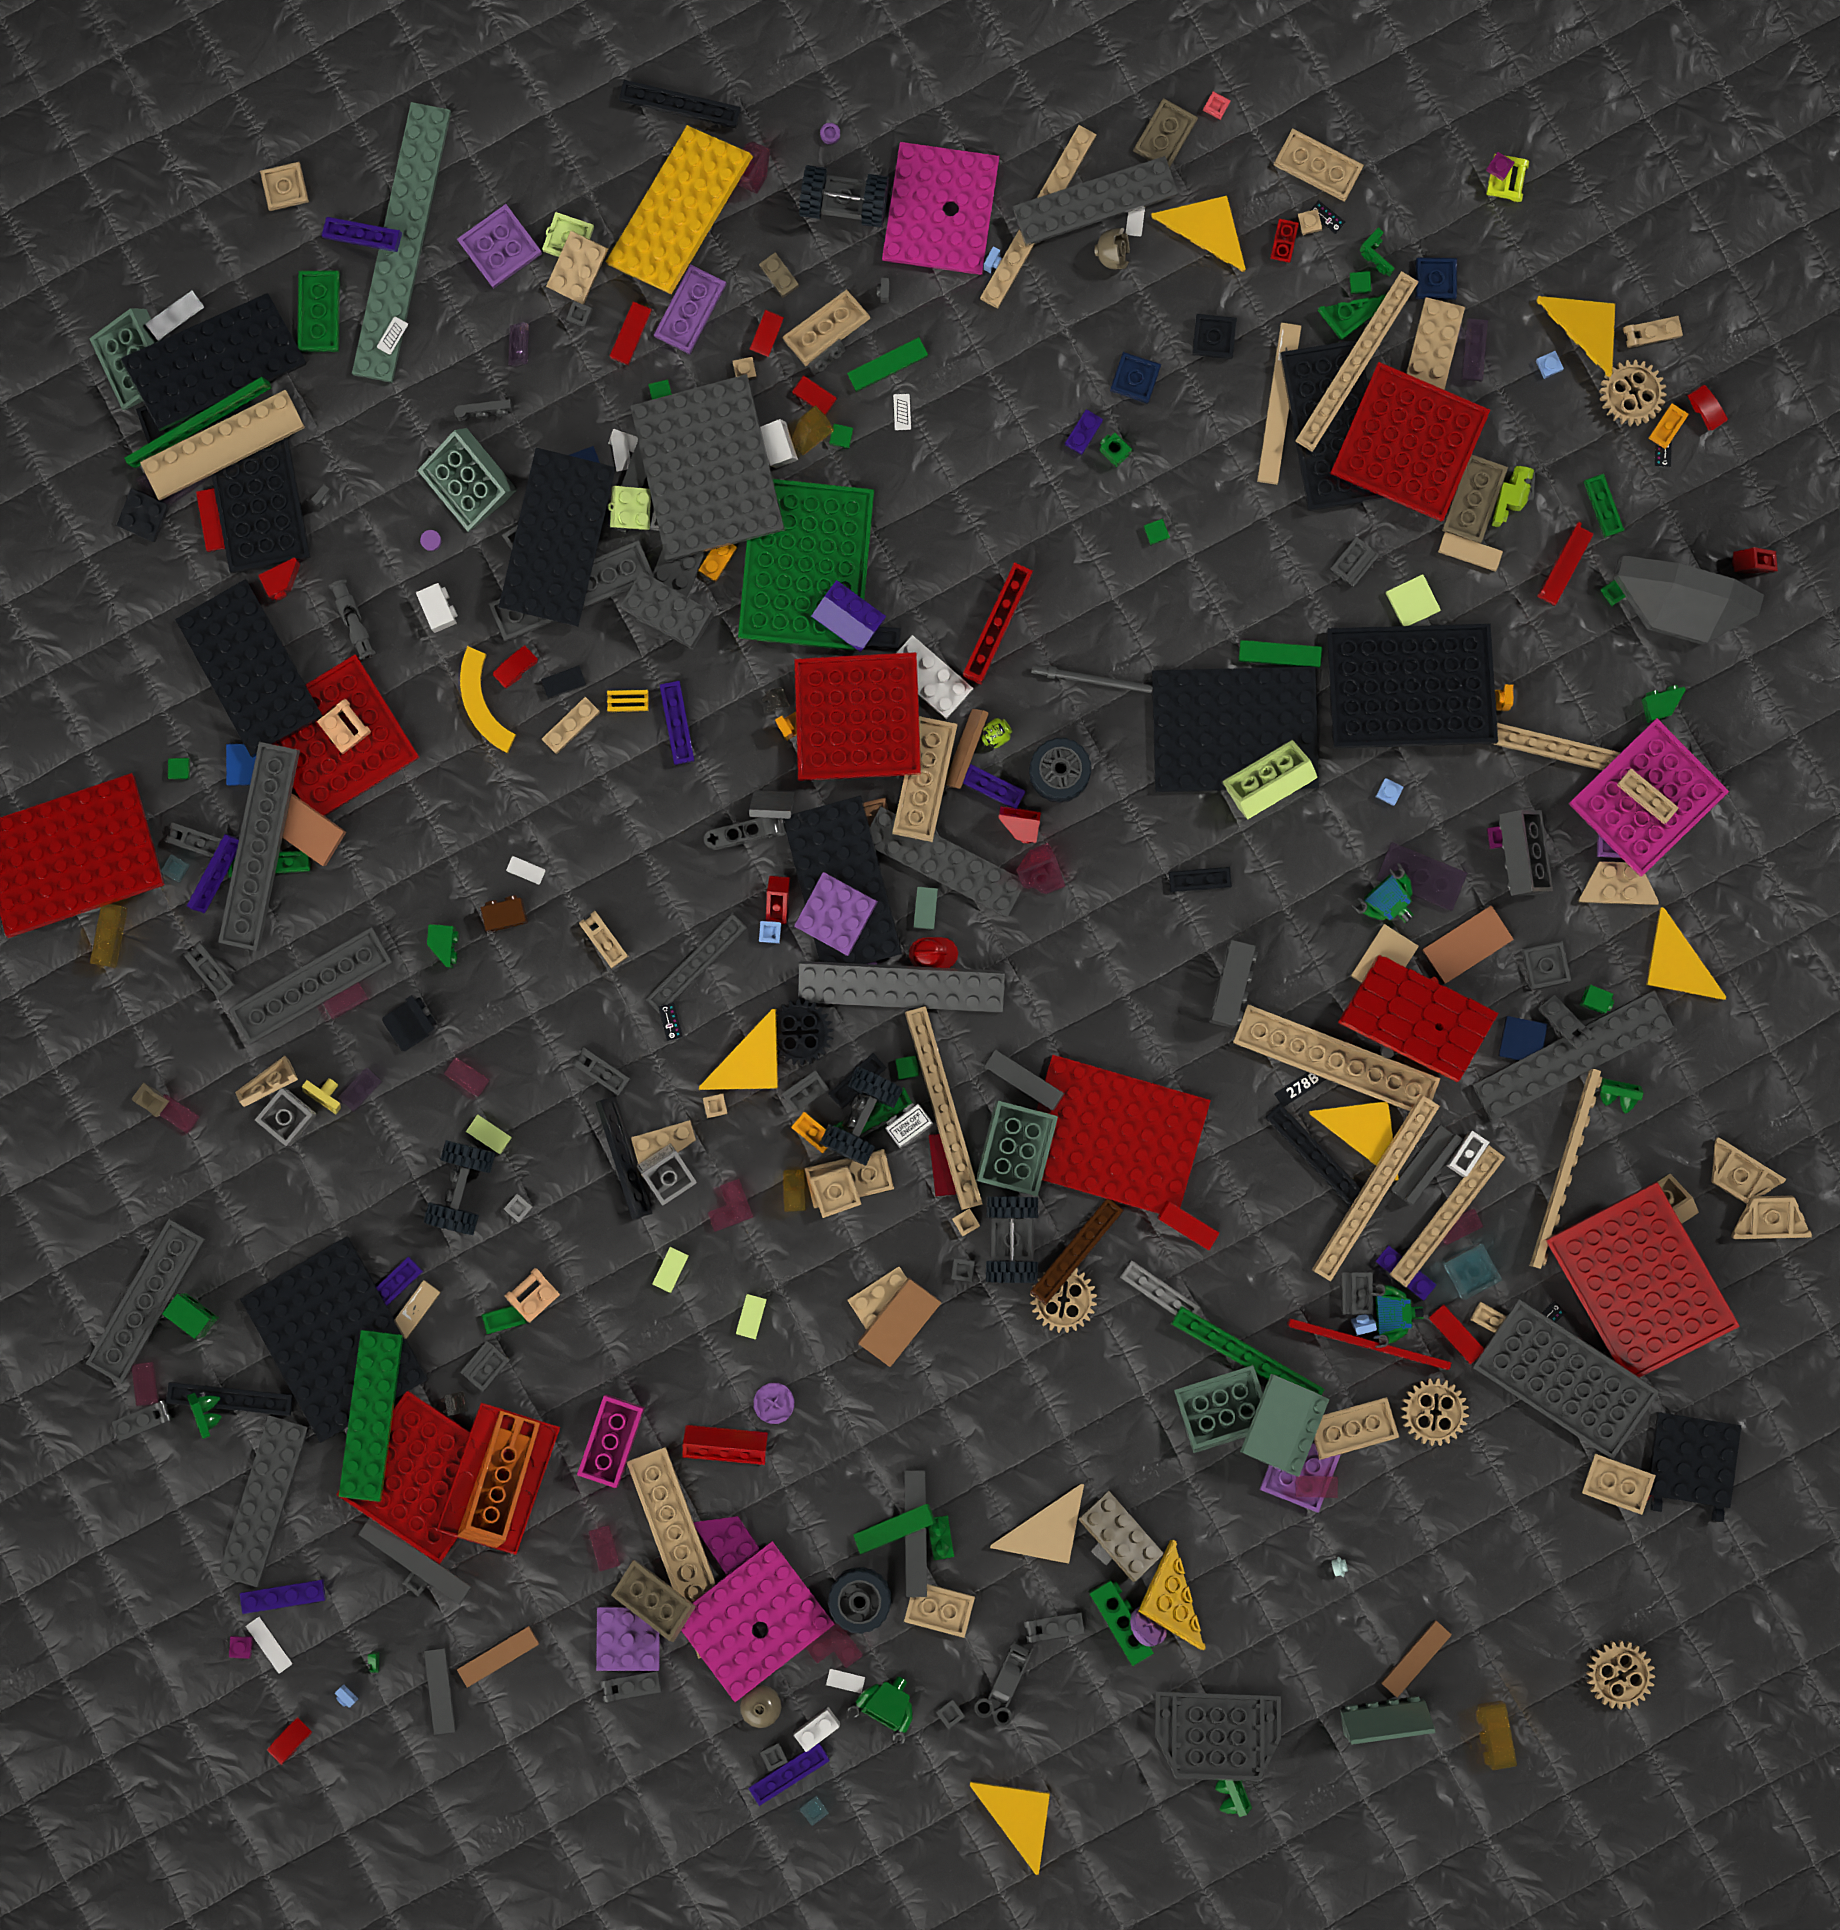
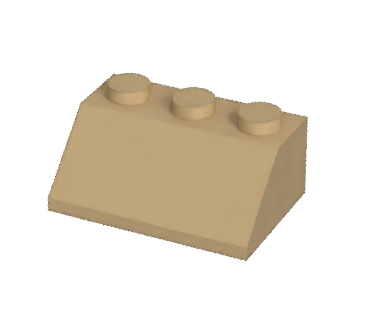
M1671 1174L1658 1181L1681 1223L1699 1213L1693 1197Z

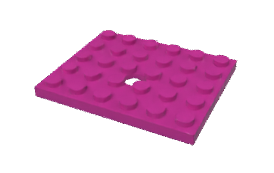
M900 142L882 261L982 275L999 156ZM946 203H956L959 207L958 213L954 216H947L943 211Z
M1657 718L1568 804L1642 877L1729 791ZM1629 769H1633L1679 807L1666 824L1659 821L1617 786Z
M771 1541L693 1601L692 1604L696 1607L681 1631L734 1702H736L835 1624L773 1541ZM756 1622H764L768 1626L766 1636L757 1638L752 1634V1627Z

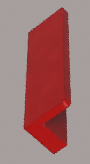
M1579 521L1572 529L1537 597L1554 606L1557 604L1594 535L1582 528V523Z
M686 1425L682 1457L765 1465L768 1433Z

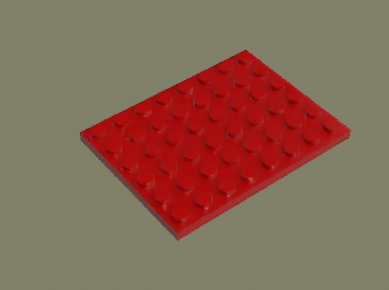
M132 773L0 817V916L7 938L165 885L135 776Z
M1052 1055L1045 1081L1063 1092L1064 1096L1054 1111L1040 1102L1036 1110L1058 1116L1042 1180L1158 1214L1161 1213L1167 1201L1180 1208L1211 1100Z
M1658 1181L1546 1239L1547 1244L1613 1359L1638 1377H1642L1740 1327Z

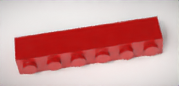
M1014 562L963 672V677L982 685L1029 584L1033 570Z

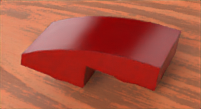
M1284 219L1278 220L1270 259L1290 263L1299 225L1298 222Z
M765 309L750 350L769 357L784 317Z
M1701 385L1687 395L1695 413L1701 414L1708 430H1714L1728 420L1719 402L1706 385Z
M524 645L506 659L493 672V676L507 689L521 679L525 671L537 664L538 658Z
M297 1717L270 1745L267 1751L282 1765L297 1751V1748L312 1734V1731Z

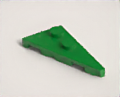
M1387 294L1376 298L1353 300L1349 303L1342 302L1327 307L1321 306L1317 311L1342 341L1374 316Z

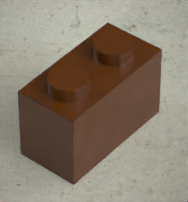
M517 895L506 897L504 902L497 903V900L485 903V906L480 907L485 930L488 933L528 923L523 899L517 898Z

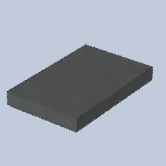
M754 790L749 816L790 819L794 803V792Z

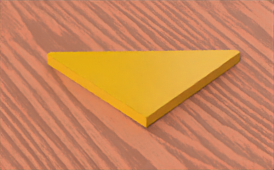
M1227 196L1151 214L1152 219L1164 224L1175 233L1181 234L1202 249L1213 253L1219 259L1238 268L1239 271L1245 272L1246 268Z
M1538 296L1536 302L1539 305L1541 304L1548 312L1547 314L1567 332L1566 334L1585 350L1586 355L1605 371V375L1611 377L1615 304Z
M1661 907L1646 985L1726 1000L1725 994L1665 908Z
M772 1009L699 1086V1090L778 1088L776 1009Z
M1387 1102L1309 1111V1115L1318 1120L1375 1166H1377L1393 1140L1389 1104Z
M1170 1540L1138 1612L1198 1649L1205 1650L1206 1647L1205 1643L1202 1642L1198 1618L1192 1606L1193 1600L1190 1589L1185 1581V1571L1181 1557L1179 1558L1177 1552V1543L1175 1540Z
M970 1781V1787L1033 1872L1039 1875L1050 1793Z

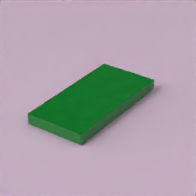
M298 271V348L300 352H339L340 272Z

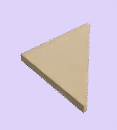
M1079 1484L993 1542L990 1548L1069 1564L1084 1484Z

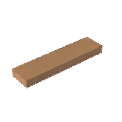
M978 709L971 710L946 777V786L961 788L988 717V712Z
M1435 1620L1383 1679L1381 1684L1398 1698L1452 1634Z
M530 1626L461 1666L457 1671L468 1688L540 1643Z

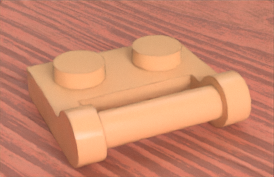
M347 699L341 701L334 709L317 721L342 754L371 733L368 726L365 727L350 708V703ZM341 712L345 713L359 731L355 736L340 718L339 714Z
M534 1268L522 1283L504 1296L530 1323L557 1299L560 1294L544 1278L541 1272ZM537 1280L541 1285L520 1303L516 1298Z

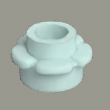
M1337 1557V1559L1332 1560L1335 1576L1344 1577L1345 1572H1348L1345 1559L1341 1560L1340 1557Z

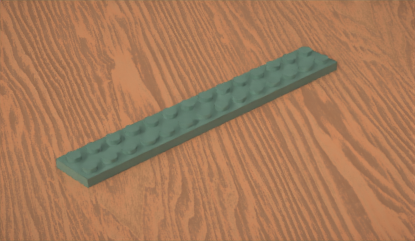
M413 102L410 104L384 228L400 230L402 237L398 252L382 249L378 251L352 374L355 376L393 383L403 334L390 355L378 349L377 345L394 317L404 322L407 319L451 116V110Z

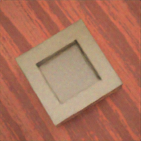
M1318 209L1298 214L1302 235L1322 231Z
M752 357L733 361L736 377L747 374L749 380L757 378Z
M724 1094L703 1098L707 1118L728 1114Z
M970 1208L952 1219L962 1237L980 1226Z

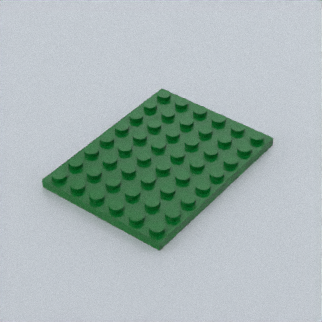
M773 479L785 530L747 540L738 639L857 651L811 616L836 580L864 600L874 489Z

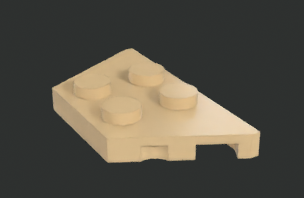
M1598 862L1578 899V902L1659 904L1646 874L1640 877L1626 862Z
M1716 1137L1712 1169L1713 1184L1748 1204L1751 1196H1762L1786 1181L1784 1177L1721 1138Z
M1751 1196L1731 1237L1733 1239L1812 1237V1234L1805 1223L1803 1214L1798 1208L1795 1197Z

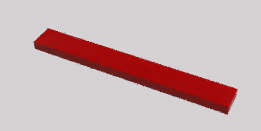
M1288 1318L1287 1325L1291 1328L1449 1370L1452 1362L1391 1345L1376 1348L1380 1342Z

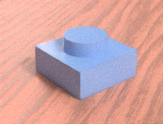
M995 247L991 249L984 263L985 271L991 273L993 268L997 269L1002 260L999 249Z
M1556 351L1536 359L1544 379L1564 369Z
M1385 778L1376 797L1394 806L1402 792L1403 786Z
M761 921L759 942L780 944L781 923Z
M1362 1314L1351 1319L1352 1327L1357 1335L1377 1330L1376 1323L1371 1314Z
M345 1685L335 1692L338 1696L336 1698L337 1701L344 1707L347 1705L350 1708L358 1700Z

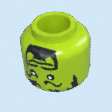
M995 718L984 725L981 739L986 746L990 745L993 748H998L1010 740L1012 730L1005 719Z

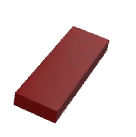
M636 302L632 303L610 354L611 359L629 366L652 309Z
M214 488L197 491L206 551L225 549Z
M1167 1201L1157 1218L1207 1250L1211 1249L1219 1235V1232Z
M1444 1304L1428 1317L1469 1364H1472L1481 1355L1484 1348Z

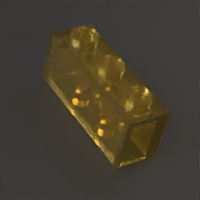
M112 904L101 907L90 959L91 964L116 968L128 908Z
M1500 1700L1478 1704V1711H1475L1478 1724L1481 1723L1482 1727L1479 1735L1481 1744H1485L1486 1752L1483 1753L1485 1765H1489L1492 1770L1517 1766L1506 1703Z

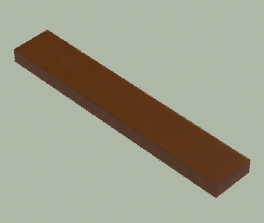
M1106 1199L1032 1288L1030 1294L1046 1306L1124 1210L1110 1199Z

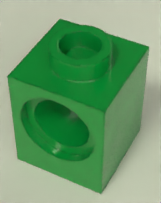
M1116 433L1112 436L1108 434L1100 442V452L1116 468L1132 452V449ZM1117 445L1120 451L1113 453L1109 450V446Z
M1588 985L1581 999L1580 1006L1600 1014H1605L1613 1007V993L1593 985Z

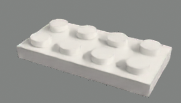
M912 635L897 653H917L918 695L947 720L972 692L973 687Z

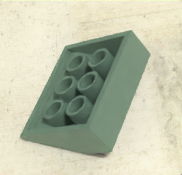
M130 308L89 338L122 410L143 402L125 370L121 358L156 343L144 327V324L151 320L147 309Z
M467 428L454 430L417 470L468 532L502 506L517 491V488Z
M996 1101L976 1181L1038 1197L1058 1116Z
M1253 1365L1174 1390L1193 1453L1247 1436L1263 1395Z
M1271 1374L1240 1452L1283 1472L1299 1477L1330 1399Z
M1419 1696L1407 1697L1406 1701L1388 1699L1384 1704H1378L1377 1701L1367 1702L1366 1706L1363 1707L1351 1704L1346 1705L1345 1709L1340 1710L1343 1733L1351 1745L1435 1733L1426 1701L1423 1698H1419Z

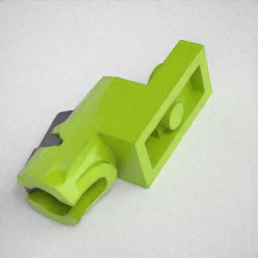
M1516 466L1514 468L1509 483L1504 482L1501 486L1491 526L1500 527L1503 522L1507 521L1509 510L1506 509L1521 511L1528 501L1534 499V469L1524 466Z

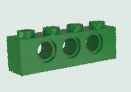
M1108 1579L1090 1590L1089 1594L1131 1665L1134 1666L1154 1654L1151 1649L1153 1647L1145 1646L1140 1642L1134 1645L1128 1642L1129 1636L1133 1634L1130 1623V1612L1133 1609L1127 1599L1123 1601L1119 1594L1122 1593V1590L1116 1581L1112 1583ZM1116 1598L1118 1605L1115 1608H1108L1106 1605L1108 1599ZM1126 1616L1129 1619L1128 1624L1123 1627L1117 1624L1119 1617Z

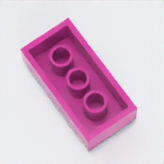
M607 1394L603 1396L577 1473L578 1476L613 1488L619 1487L645 1407Z

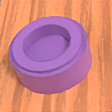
M834 123L824 124L820 130L822 141L829 145L837 143L840 139L839 127Z
M434 530L425 531L420 538L421 545L427 551H435L441 546V537Z

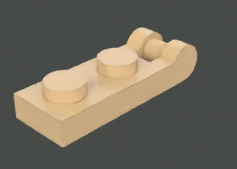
M1679 316L1623 327V332L1628 340L1626 341L1627 348L1683 336ZM1639 332L1640 338H1635L1634 333Z
M594 911L590 914L589 918L583 919L578 923L609 966L614 968L629 956L597 912ZM597 923L599 927L592 931L590 926Z

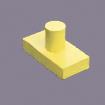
M330 1078L327 1079L320 1089L308 1080L303 1084L302 1091L334 1114H337L341 1109V1104L331 1097L338 1084Z

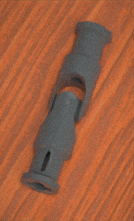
M345 579L335 581L329 585V588L334 592L336 597L335 603L344 624L350 628L349 637L352 644L357 648L359 653L358 659L360 661L370 659L376 655V652L372 650L369 643L370 637L366 628L361 623V616L354 598L348 592L346 587L347 581ZM352 609L356 614L351 613L345 618L344 611Z

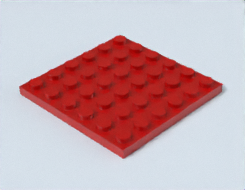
M1378 362L1330 474L1443 522L1490 413V409Z
M916 652L794 659L799 781L921 775Z
M356 654L307 683L306 686L323 716L334 709L341 701L347 699L350 703V708L365 727L368 726L371 733L342 754L316 721L276 744L277 746L300 750L293 788L303 802L323 816H327L420 758ZM341 712L339 714L340 718L355 736L359 731L345 713Z
M410 1391L404 1393L393 1410L382 1500L377 1502L346 1497L340 1498L438 1564H441L457 1540V1537L437 1532L436 1529L470 1431Z

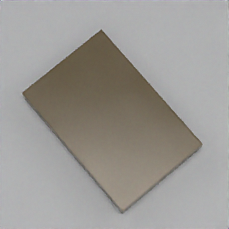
M1163 98L1134 147L1133 152L1149 161L1165 156L1170 168L1196 124L1198 117Z

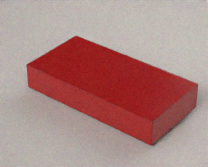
M805 376L801 378L792 391V394L825 416L837 400L835 396Z

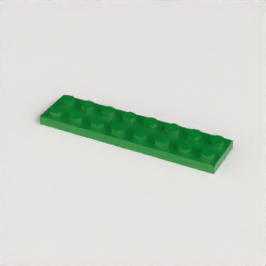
M361 1330L339 1497L377 1502L382 1500L403 1335Z

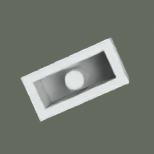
M779 419L760 427L770 466L777 469L798 460L785 421Z
M436 583L416 592L434 633L457 624L455 617L458 615L454 606H449L447 599L450 597L445 587L441 588L439 583Z
M1468 1131L1446 1166L1462 1177H1467L1490 1142L1474 1131Z
M826 1707L794 1732V1737L805 1752H807L838 1729L840 1722L830 1708Z

